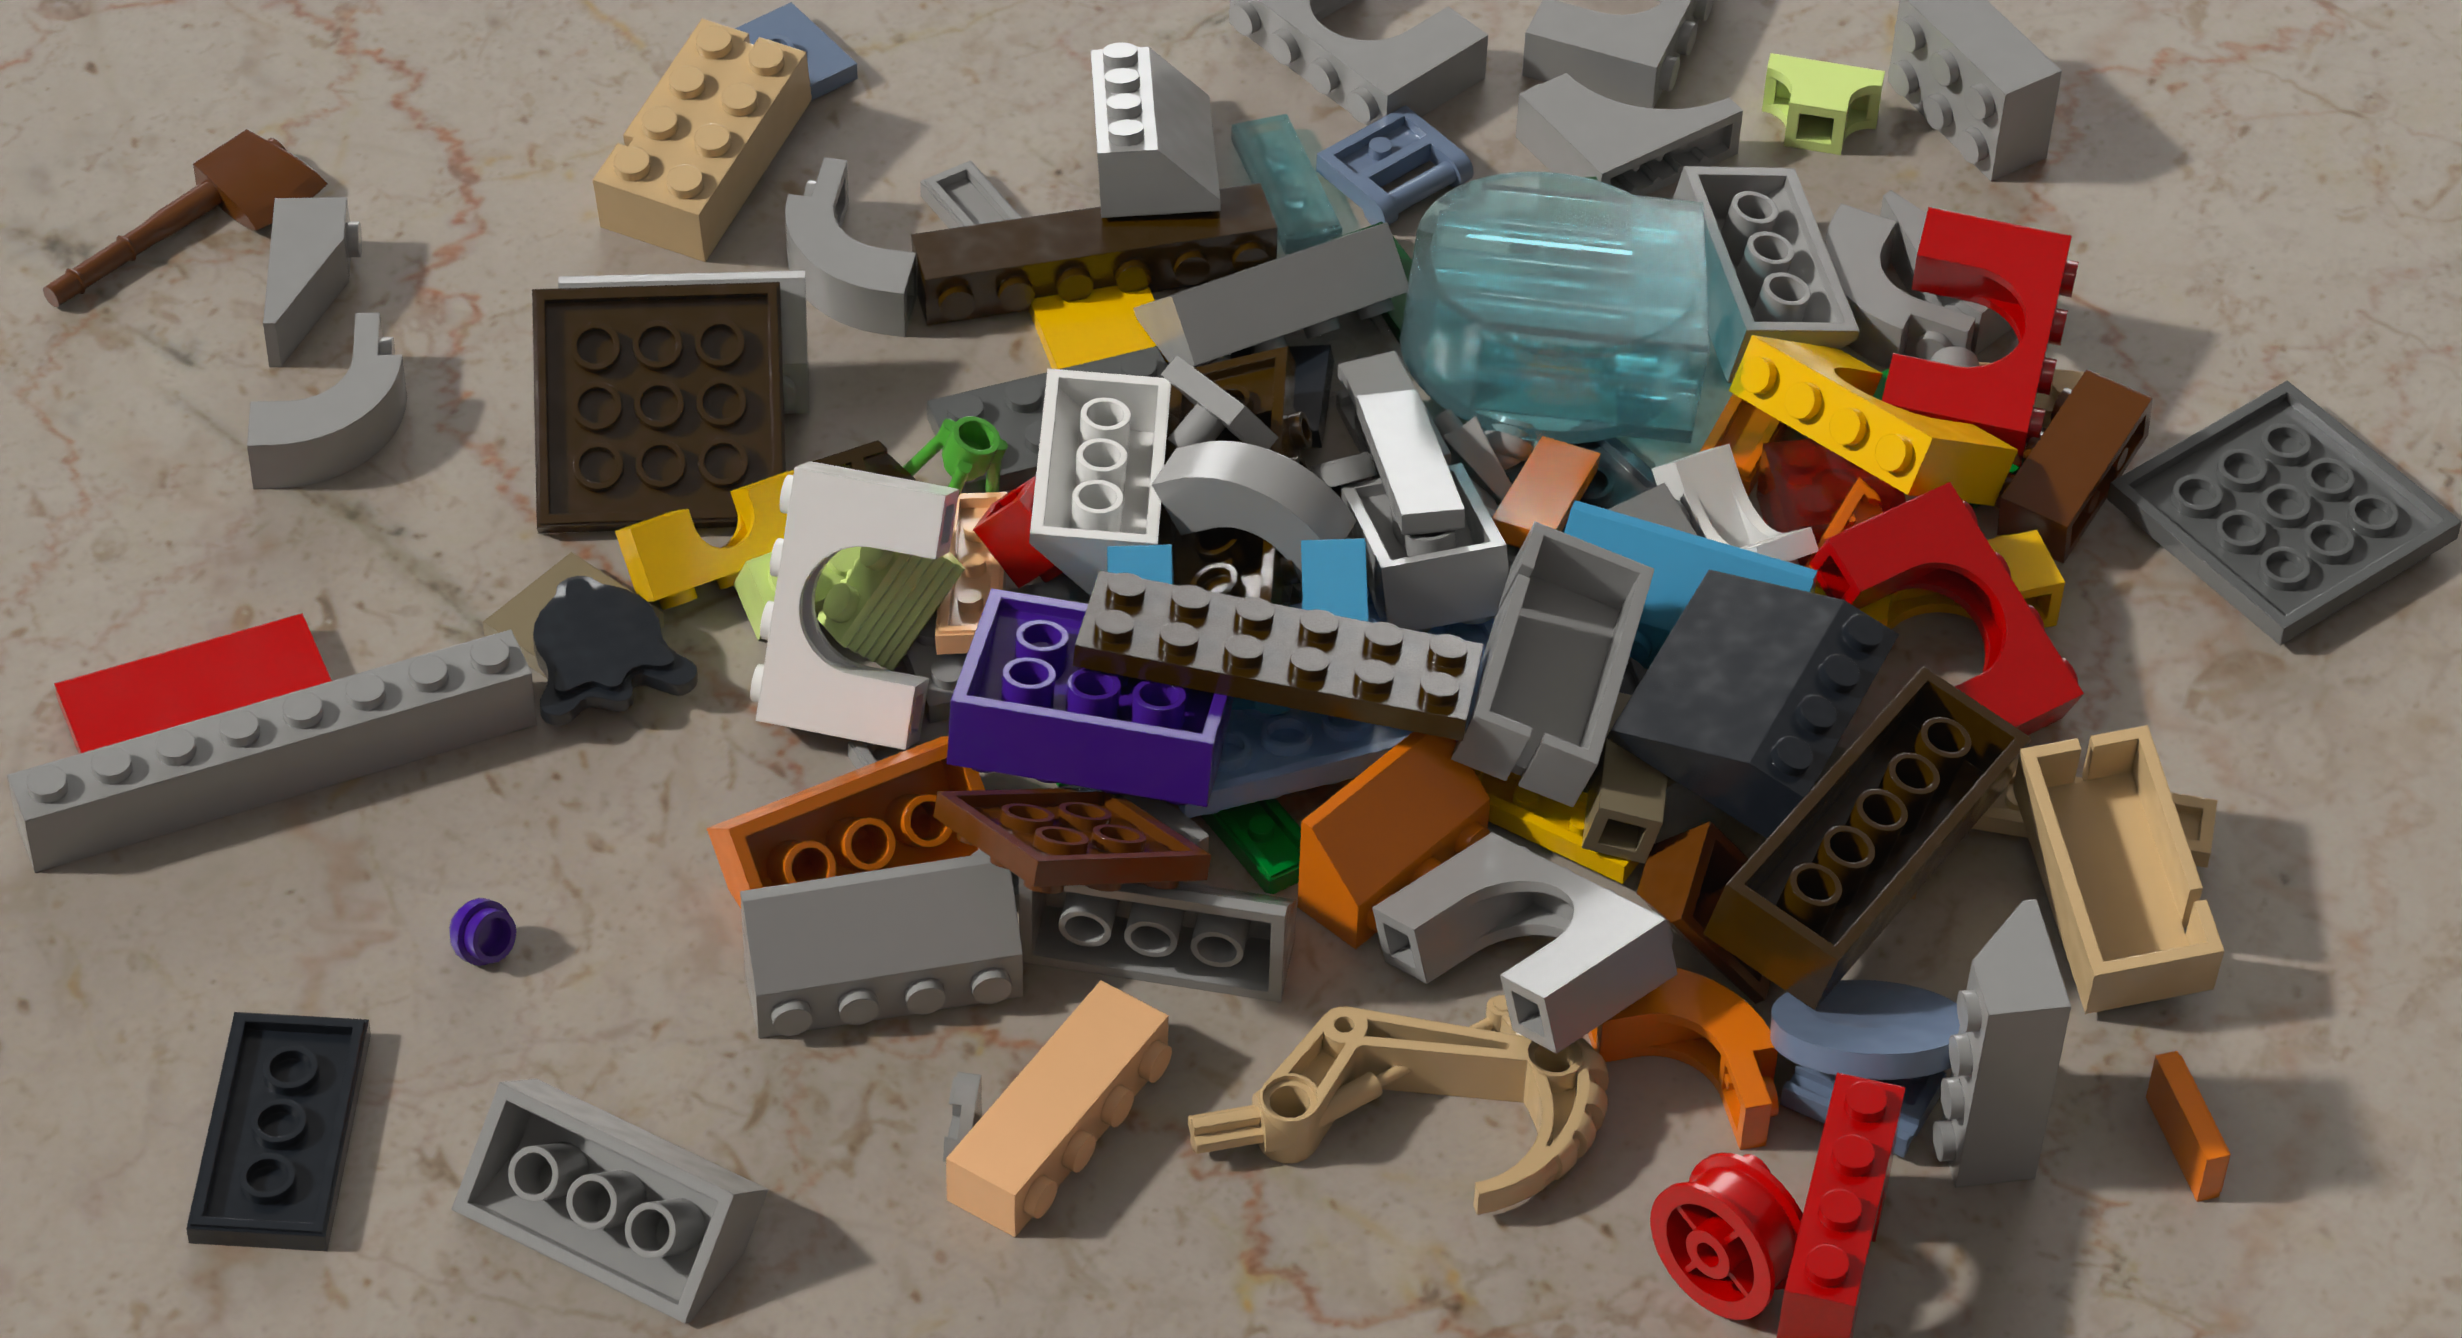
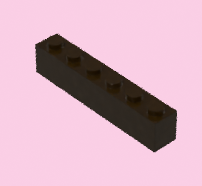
M1261 183L1219 189L1221 211L1101 218V206L915 233L911 234L912 252L916 253L918 299L926 325H934L1028 311L1034 298L1059 295L1067 302L1086 299L1093 289L1118 286L1122 292L1128 293L1144 290L1148 286L1151 292L1202 285L1277 259L1278 227Z

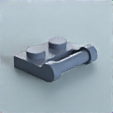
M1406 105L1317 153L1316 171L1362 208L1367 221L1371 225L1379 222H1388L1391 225L1398 220V213L1448 185L1458 187L1472 179L1474 175L1473 166L1468 156ZM1429 160L1436 165L1388 193L1381 188Z

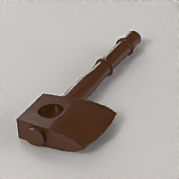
M246 129L193 163L196 181L194 188L158 210L141 225L124 236L118 235L116 241L73 269L67 268L65 274L43 288L44 296L53 307L57 308L77 294H84L85 289L128 261H135L137 255L177 233L217 206L247 229L257 231L273 223L275 198H313L328 183L315 170L286 151L285 147L276 139L269 138L266 140Z

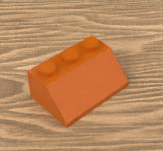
M1412 732L1302 820L1297 907L1354 949H1357L1375 933H1378L1372 907L1490 834L1488 829L1490 797L1473 768L1451 760L1456 744L1454 739Z

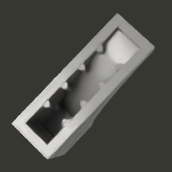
M1565 73L1547 82L1535 85L1519 94L1516 138L1559 180L1596 176L1608 212H1611L1679 181L1684 166L1710 167L1738 154L1743 110L1729 97L1715 103L1683 109H1653L1628 105L1611 100L1587 89Z

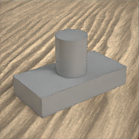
M1176 356L1161 373L1167 381L1194 405V408L1167 438L1176 448L1215 441L1224 429L1244 443L1270 449L1279 438L1245 405L1179 356Z

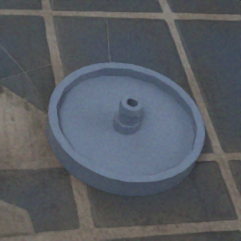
M1840 980L1815 1010L1788 992L1779 997L1772 1006L1770 1040L1774 1048L1787 1059L1819 1072L1836 1075L1838 1072L1871 1080L1909 1079L1936 1074L1951 1068L1949 1038L1951 1035L1958 1034L1960 1024L1957 1003L1935 992L1887 981Z

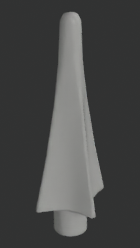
M1452 409L1443 411L1433 421L1451 452L1450 465L1462 463L1470 479L1493 496L1499 507L1512 484L1495 455L1477 416H1474L1463 425Z

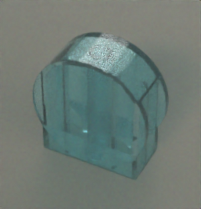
M1551 172L1497 174L1467 182L1445 193L1425 212L1416 232L1400 333L1401 353L1409 373L1428 396L1445 409H1452L1456 416L1466 421L1477 416L1482 428L1489 431L1509 433L1523 440L1539 442L1541 437L1545 436L1565 443H1585L1624 436L1691 444L1710 352L1703 202L1633 195L1593 179Z

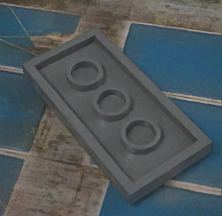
M1155 346L1060 370L1164 378L1161 373L1166 369L1167 364L1158 347ZM1047 372L927 401V419L935 436L938 434L945 419H952L957 422L958 419L966 416H976L991 423L999 432L1000 439L1007 442L1008 448L1001 463L998 492L1016 489L1036 476ZM986 473L972 481L965 482L961 493H986Z

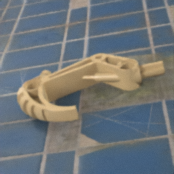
M1498 995L1489 999L1486 1006V1017L1469 1027L1348 1006L1330 1009L1322 1016L1264 1083L1263 1087L1253 1094L1252 1105L1188 1116V1127L1191 1134L1190 1142L1193 1152H1196V1154L1258 1144L1263 1154L1273 1161L1283 1164L1298 1163L1306 1160L1316 1151L1336 1119L1382 1096V1089L1524 1103L1536 1127L1537 1138L1528 1153L1515 1166L1498 1176L1475 1182L1473 1206L1476 1214L1480 1215L1512 1206L1544 1190L1551 1182L1564 1176L1576 1164L1577 1158L1582 1157L1595 1141L1596 1132L1603 1124L1608 1109V1096L1605 1091L1609 1084L1607 1065L1602 1055L1596 1052L1582 1037L1556 1054L1513 1031L1505 995Z

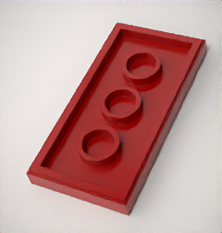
M300 613L57 682L54 685L57 700L78 753L81 754L332 680L304 615Z

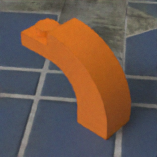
M1676 968V976L1588 1033L1593 1049L1602 1055L1605 1062L1642 1056H1661L1682 1061L1696 1068L1717 1089L1739 1149L1744 1150L1766 1146L1770 1117L1777 1116L1779 1110L1778 1096L1774 1084L1778 1051L1771 1043V1030L1762 1017L1743 998L1729 988L1700 974Z

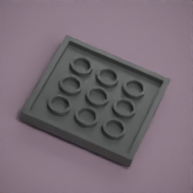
M2288 380L2110 482L2107 497L2110 503L2280 646L2456 540L2462 523L2461 520Z

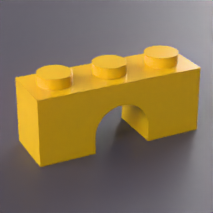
M794 470L730 491L738 516L737 528L733 537L720 548L706 543L699 536L689 509L671 511L616 530L615 533L636 594L647 602L659 600L661 609L664 610L697 599L698 596L694 587L713 580H717L719 589L734 586V582L746 561L772 552L777 538L784 539L787 514L780 512V494L785 477L788 474L793 475Z

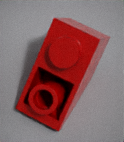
M1036 476L992 503L973 528V531L1018 589L1038 576L1046 583L1062 573L1058 567L1029 543Z

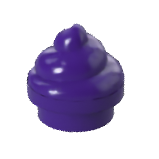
M476 898L466 902L454 914L449 926L450 943L455 954L463 961L477 966L501 961L510 953L516 940V925L507 909L502 904L486 898Z

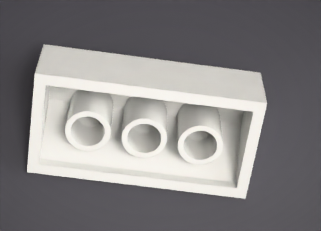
M1047 369L1029 543L1089 595L1092 594L1099 570L1108 572L1107 546L1158 545L1161 500L1152 487V483L1165 465L1171 383L1165 378Z

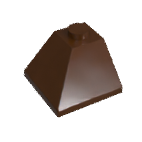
M1711 821L1653 844L1636 894L1652 910L1665 918L1668 925L1755 1004L1765 1001L1771 980L1703 934L1725 885L1747 862L1748 858Z

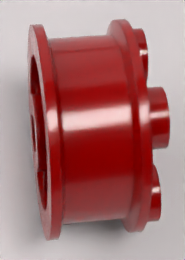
M1722 1152L1709 1155L1699 1162L1693 1169L1689 1182L1673 1184L1657 1196L1651 1209L1650 1226L1652 1238L1662 1263L1674 1281L1689 1297L1716 1315L1733 1320H1746L1757 1316L1769 1305L1774 1290L1785 1289L1803 1213L1789 1191L1771 1174L1767 1165L1760 1158L1752 1154L1741 1156Z

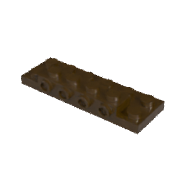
M1288 346L1195 367L1197 371L1245 405L1279 437L1269 450L1284 455L1307 468L1304 459L1300 455V450L1312 446V432L1306 414L1303 411L1296 412L1293 406L1296 362ZM1172 384L1167 438L1194 408V405ZM1226 429L1215 440L1242 442ZM1168 440L1165 464L1176 449ZM1161 504L1158 545L1172 544L1174 585H1194L1206 591L1241 598L1257 597L1278 605L1291 602L1292 584L1301 582L1292 560H1287L1273 545L1253 533L1230 527H1217L1181 535L1164 505Z

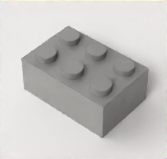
M1899 0L1891 62L1888 70V82L1892 85L1895 92L1900 96H1904L1926 118L1932 128L1939 130L1960 151L1964 159L1976 166L1991 182L2047 158L2062 70L1988 0Z

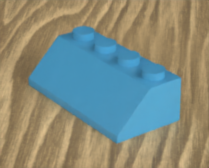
M1575 500L1571 507L1564 533L1655 569L1630 652V657L1638 661L1645 669H1648L1708 570L1815 593L1818 570Z

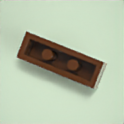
M2087 369L2073 390L2067 387L2064 388L2054 404L2051 413V423L2045 432L2041 431L2040 438L2031 437L2023 454L2022 466L2016 475L2009 472L1994 505L1999 508L1997 535H2012L2037 530L2052 559L2064 564L2107 499L2110 482L2122 476L2146 440L2149 433L2153 398Z

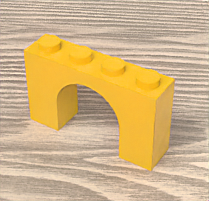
M1751 336L1729 392L1907 495L1920 496L1951 482L1960 498L1966 502L1988 506L1995 505L2018 449L1973 424L1922 416L1873 397L1883 373L1840 349L1762 336Z

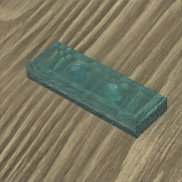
M1282 114L1232 124L1231 141L1251 183H1261L1278 227L1277 238L1285 255L1342 236L1340 222L1288 115Z

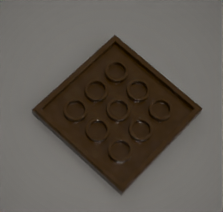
M780 282L532 289L536 517L538 533L616 531L671 511L689 509L695 528L737 527L738 516L730 491L786 472Z

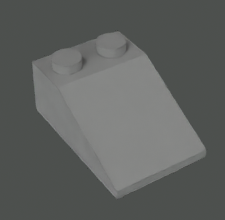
M1462 463L1448 465L1465 508V528L1461 530L1402 535L1381 478L1340 485L1342 500L1357 520L1351 530L1354 539L1365 538L1367 584L1374 608L1381 622H1388L1399 628L1427 633L1433 627L1459 622L1464 624L1485 623L1497 615L1509 575L1507 545Z

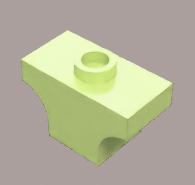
M1770 53L1762 111L1773 114L1784 123L1786 127L1784 146L1841 155L1843 143L1851 133L1862 129H1876L1885 71Z

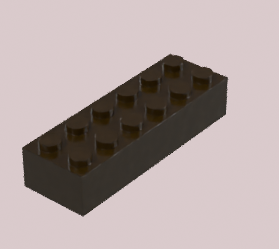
M1923 666L1728 881L1703 934L1815 1010L2007 788L2017 769L2020 749L2027 748L2032 738Z

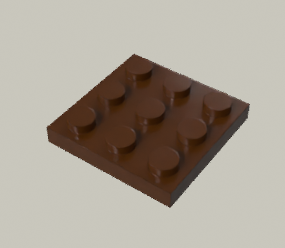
M1087 787L937 791L933 817L956 832L959 841L979 848L990 856V862L993 865L1009 869L1024 880L1023 885L1026 888L1035 892L1058 894L1064 891V886L1085 885L1094 890L1115 892L1121 890L1122 884L1143 883L1157 889H1175L1179 887L1180 881L1207 880L1211 854L1120 794H1109L1099 789Z

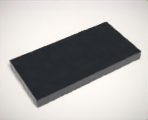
M234 1012L186 1228L189 1243L328 1251L371 1037L368 1019Z

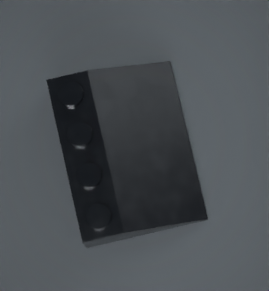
M1708 570L1606 738L1760 835L1768 838L1811 791L1899 634L1845 600Z

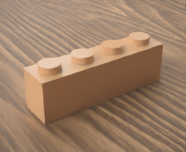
M1100 980L946 1158L947 1201L1013 1237L1020 1233L1032 1217L1036 1219L1041 1218L1052 1205L1059 1185L1070 1172L1078 1173L1087 1165L1094 1152L1096 1142L1109 1126L1118 1127L1125 1120L1133 1105L1134 1097L1147 1081L1154 1083L1165 1072L1172 1055V1048L1168 1046L1169 1015Z

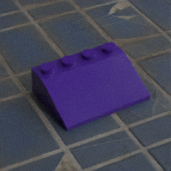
M991 588L950 701L947 764L971 768L982 773L997 772L1033 778L1043 783H1063L1099 789L1109 794H1129L1165 800L1175 805L1190 804L1208 807L1220 765L1234 697L1072 666L1075 643L1088 604Z

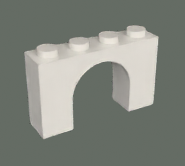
M812 461L795 467L794 474H788L785 477L779 504L780 512L787 514L784 539L777 538L770 559V575L778 577L774 602L768 601L766 603L760 624L761 639L768 640L764 664L756 666L750 690L751 701L758 703L755 721L906 750L920 740L929 678L861 665L837 652L827 641L818 624L815 612V591L824 567L842 549L871 547L935 560L949 553L959 489Z

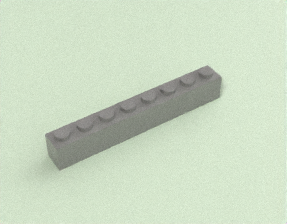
M510 629L8 774L7 778L17 827L34 872L37 873L537 725L532 672Z

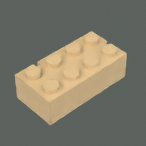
M702 18L623 134L625 145L616 144L593 178L600 227L706 262L812 100L806 52L759 37L753 45L750 44L749 33Z
M2148 725L2091 735L2082 772L2083 781L2074 782L2081 754L2078 738L2020 749L2013 792L2085 1014L2213 990L2224 955V948L2207 899L2200 900L2203 886Z

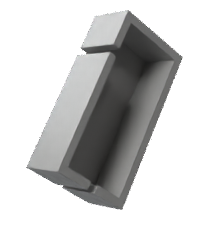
M1535 521L1511 565L1498 607L1499 611L1495 617L1480 664L1463 741H1456L1451 760L1504 781L1507 780L1511 772L1521 776L1518 784L1519 787L1574 807L1598 765L1655 569Z

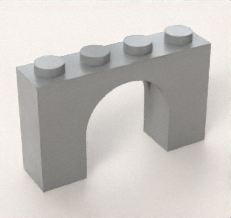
M1230 0L1229 23L1240 34L1249 37L1273 55L1279 63L1288 66L1312 84L1318 92L1327 95L1351 113L1358 122L1367 126L1405 105L1422 117L1485 79L1488 34L1449 6L1395 37L1382 40H1358L1336 34L1320 23L1322 19L1354 0Z
M1542 0L1525 32L1522 76L1547 82L1567 73L1575 81L1601 96L1628 105L1654 109L1662 91H1672L1679 72V57L1681 54L1685 56L1690 55L1697 35L1698 19L1707 21L1714 0H1658L1660 4L1644 12L1628 15L1606 14L1556 0Z
M1493 832L1372 907L1385 962L1425 984L1436 979L1479 950L1496 942L1530 935L1557 937L1500 975L1512 1030L1556 1054L1677 975L1672 950L1673 934L1665 918Z

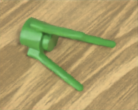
M966 416L958 419L957 422L952 419H945L938 434L903 466L904 469L914 476L943 448L942 458L947 473L952 476L948 487L959 489L958 498L965 482L972 481L983 476L985 473L986 493L998 492L1002 458L1008 448V444L1005 440L1000 439L999 432L985 419L976 416Z

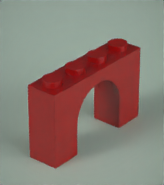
M1928 207L1916 257L1912 290L1970 301L1994 310L2013 328L2019 344L2002 359L1975 367L1949 365L1893 353L1882 401L1922 416L1973 424L2018 449L2012 464L2021 466L2026 443H2028L2031 437L2040 438L2046 409L2035 407L2037 393L2050 395L2057 359L2046 357L2048 345L2061 346L2068 310L2057 308L2059 296L2072 297L2079 262L2067 260L2072 236Z
M1951 482L1828 538L1808 564L1812 569L1818 570L1817 581L1827 596L1845 600L1858 609L1892 593L1906 589L1934 591L1958 603L1972 617L1981 633L1985 648V663L1981 674L1955 687L2027 735L2062 719L2084 695V692L2078 685V677L2073 666L2065 658H2062L2045 632L2040 614L2033 606L2027 604L2011 579V572L2007 562L1999 553L1992 549L1978 526L1973 508L1968 502L1960 498Z
M1837 1072L1784 1290L1777 1338H1853L1871 1241H1876L1887 1194L1906 1087Z

